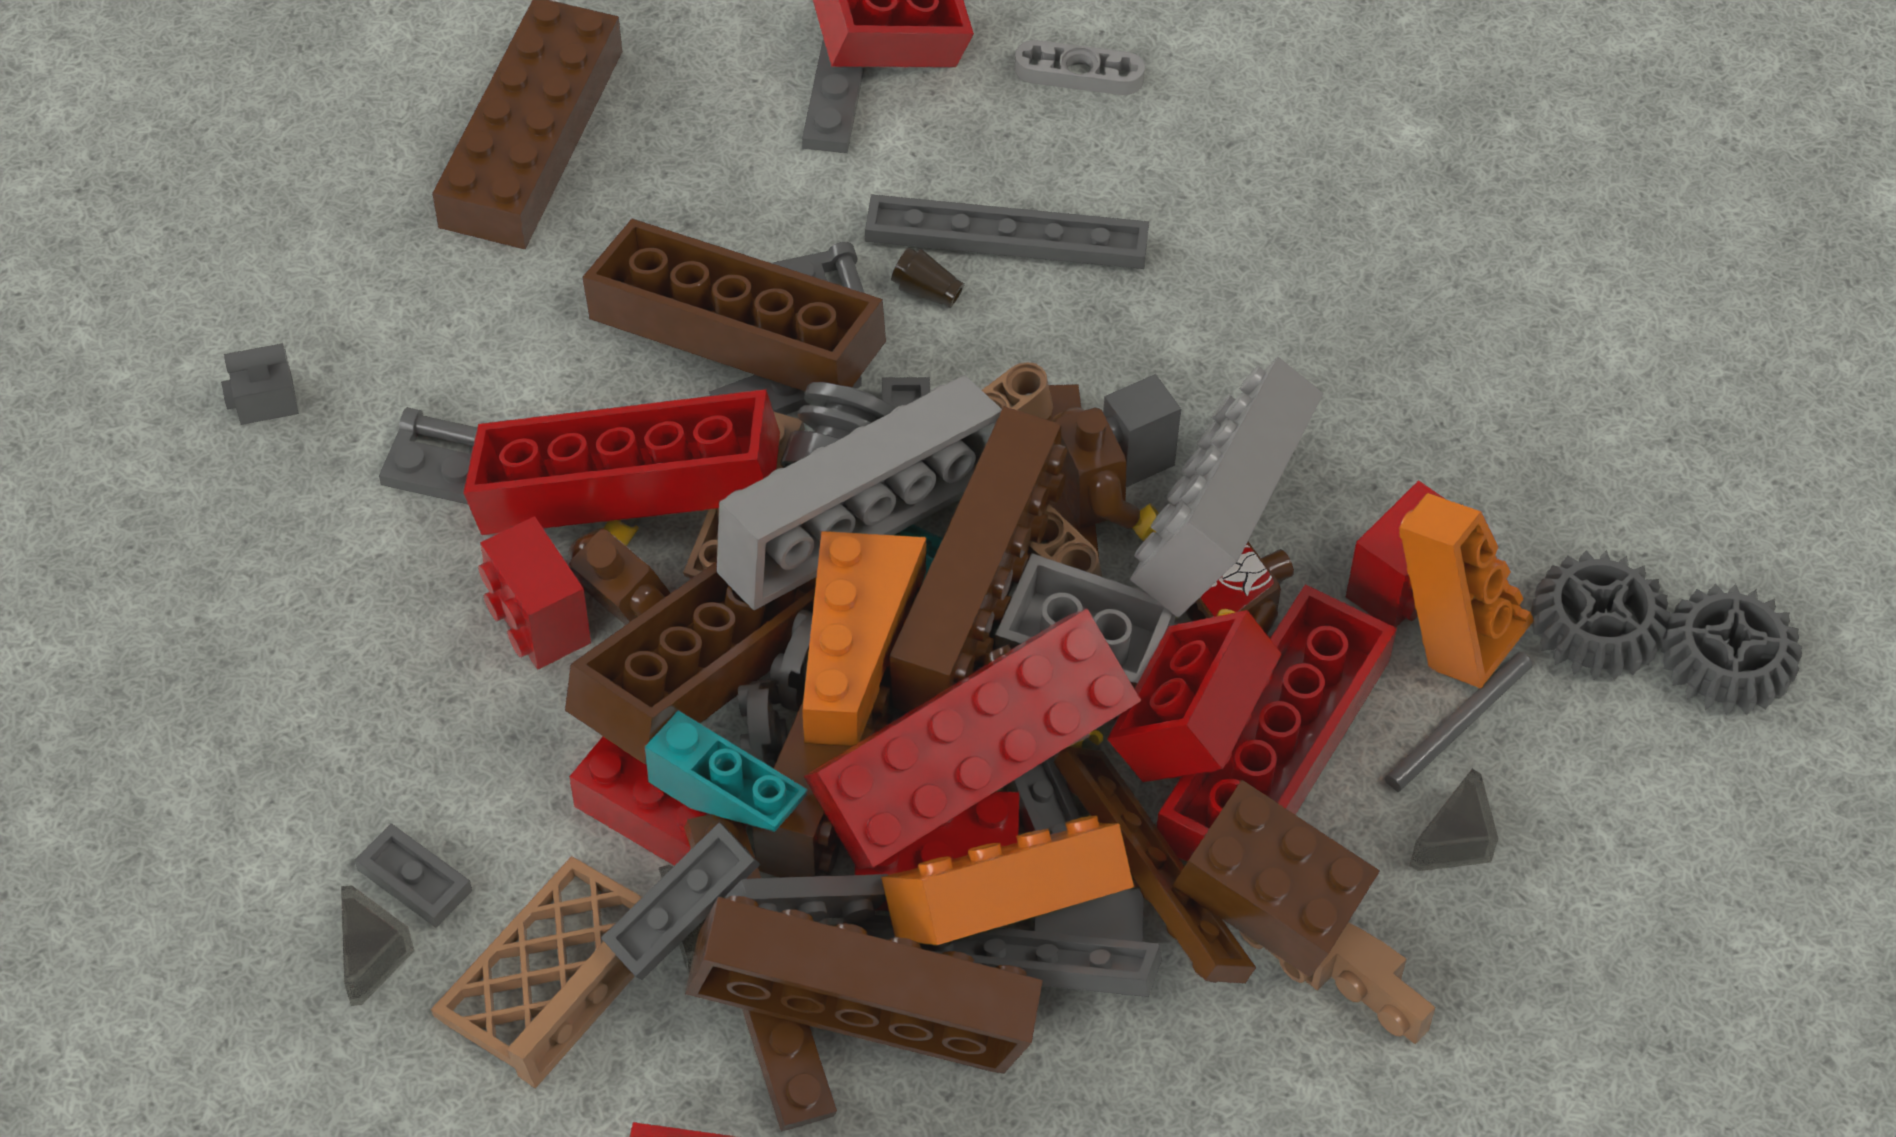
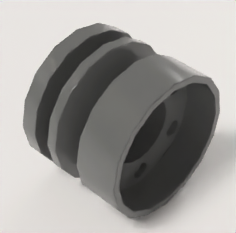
M812 382L807 386L804 394L806 402L810 405L800 407L797 415L800 421L815 430V432H792L780 464L785 468L809 456L817 448L826 447L849 435L856 428L866 426L890 414L895 407L855 388L825 382Z

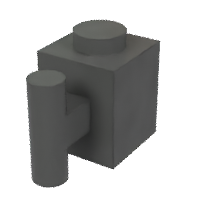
M283 343L224 354L226 369L230 375L229 380L221 381L227 410L236 408L241 425L299 414L293 378Z

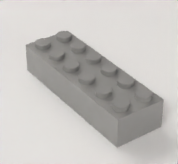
M1279 357L1265 370L1259 366L1254 368L1239 388L1242 393L1236 399L1228 395L1216 408L1211 416L1215 421L1197 441V445L1201 448L1189 458L1182 468V472L1186 475L1175 484L1166 497L1172 504L1166 505L1151 524V528L1156 533H1151L1135 553V557L1140 562L1130 580L1178 618L1239 560L1324 394Z
M963 375L946 385L937 386L930 393L907 405L898 406L890 414L866 426L856 428L849 435L826 447L817 448L809 456L785 468L773 471L768 477L743 490L732 492L726 499L719 502L717 573L753 610H756L817 577L821 531L895 535L958 501L966 490L1002 409L966 375Z

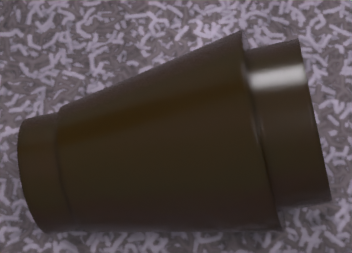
M910 247L904 251L898 260L891 276V281L899 285L900 291L942 305L944 304L949 308H952L965 285V283L959 281L957 277L923 249L917 252Z

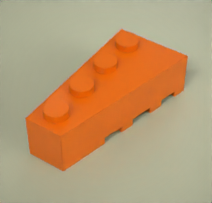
M1427 493L1415 509L1409 511L1404 516L1399 529L1428 667L1438 673L1482 688L1530 627L1534 619L1530 611L1520 607L1524 598L1519 588L1510 585L1507 580L1511 571L1506 561L1496 557L1498 545L1482 512Z
M821 531L803 700L804 743L854 746L859 743L879 693L880 682L886 667L890 665L891 651L912 608V601L917 588L921 586L926 574V537Z
M1096 815L1077 818L1065 823L1066 831L1050 834L1049 829L1036 830L1017 836L1018 843L1002 847L1000 843L986 844L969 849V855L955 859H951V857L932 859L918 864L919 868L883 876L881 879L895 937L911 939L917 943L940 945L1134 888L1120 825L1118 823H1099Z

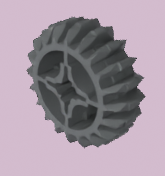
M1586 550L1580 556L1579 562L1567 555L1565 560L1561 562L1560 567L1551 566L1546 573L1545 579H1542L1536 587L1534 595L1536 598L1533 599L1531 613L1534 619L1532 625L1533 635L1542 636L1540 641L1542 651L1555 650V665L1567 659L1573 662L1571 666L1573 675L1579 672L1582 666L1591 668L1590 673L1593 680L1600 676L1602 669H1607V672L1614 681L1621 675L1623 669L1634 675L1640 669L1641 663L1650 664L1655 658L1656 652L1662 647L1664 639H1666L1665 632L1670 620V612L1667 611L1668 595L1659 593V579L1645 580V565L1636 569L1628 567L1627 555L1619 562L1610 560L1607 550L1600 556V559H1594ZM1562 604L1570 609L1569 615L1577 621L1576 625L1566 615ZM1624 604L1633 611L1638 623L1632 619L1633 614L1624 607Z
M1716 583L1709 589L1707 594L1696 589L1690 596L1689 601L1682 599L1676 605L1674 613L1669 617L1663 637L1664 642L1661 647V652L1665 654L1663 669L1673 671L1671 676L1672 686L1685 685L1687 683L1685 691L1687 700L1698 694L1705 697V710L1712 706L1714 701L1722 703L1726 715L1733 710L1735 704H1739V707L1746 715L1754 710L1756 704L1766 710L1772 704L1774 698L1781 699L1787 693L1791 681H1795L1799 671L1798 664L1802 657V646L1797 643L1799 640V629L1789 626L1790 612H1774L1776 609L1775 599L1763 603L1758 600L1757 589L1748 595L1740 594L1736 584L1729 589L1728 593H1724Z

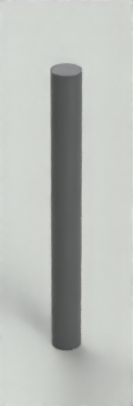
M1523 652L1516 653L1482 688H1479L1389 772L1385 776V782L1394 790L1400 792L1532 668L1533 663L1531 659Z

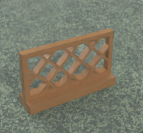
M571 856L432 1007L433 1016L457 1033L515 1068L518 1077L536 1089L635 977L601 939L615 924L602 925L601 908L623 904L631 909L642 896ZM575 876L590 885L591 896L562 902L561 892ZM592 910L594 927L565 933L563 916ZM555 918L556 935L527 940V929L535 920ZM595 941L596 950L586 961L567 964L566 947ZM558 949L559 966L530 971L529 954ZM520 956L521 973L492 979L491 968L499 959ZM560 980L561 989L551 1000L532 1003V985ZM522 988L524 1005L494 1011L493 993ZM485 996L486 1013L462 1017L453 1011L466 997ZM525 1019V1029L510 1046L496 1038L495 1025ZM486 1027V1028H487V1032L484 1031V1030L481 1029V1028Z

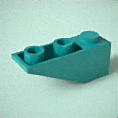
M679 710L645 746L649 783L694 810L775 832L808 794V789Z

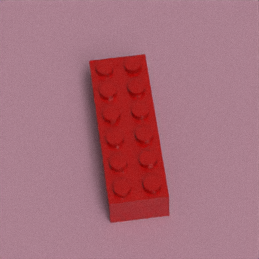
M766 389L478 424L464 496L481 535L498 534L534 516L542 528L718 509L719 502L726 499L732 492L743 490L768 477L776 470L780 430Z
M1306 584L1303 586L1270 638L1282 655L1271 674L1269 684L1264 688L1252 711L1250 721L1244 727L1232 750L1230 760L1221 770L1182 776L1158 813L1157 828L1179 858L1187 862L1189 861L1241 780L1296 815L1390 662L1396 627Z
M1086 608L1064 617L803 777L857 869L872 868L1139 703L1141 699L1089 610Z

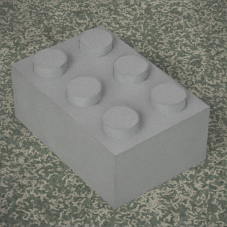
M1032 553L996 632L994 650L1009 645L1012 650L1064 617L1087 608L1135 689L1168 626L1174 625L1175 615L1145 591Z

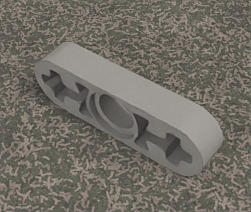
M1040 40L1026 41L1019 45L1015 52V73L1021 80L1028 83L1117 95L1134 94L1142 88L1144 83L1145 64L1138 55L1131 52ZM1032 59H1040L1038 65L1030 64ZM1055 61H1060L1059 69L1054 68ZM1075 63H1082L1089 66L1091 70L1084 74H1076L1071 72L1068 67ZM1100 66L1106 67L1104 75L1099 74ZM1121 70L1129 71L1127 77L1119 76Z

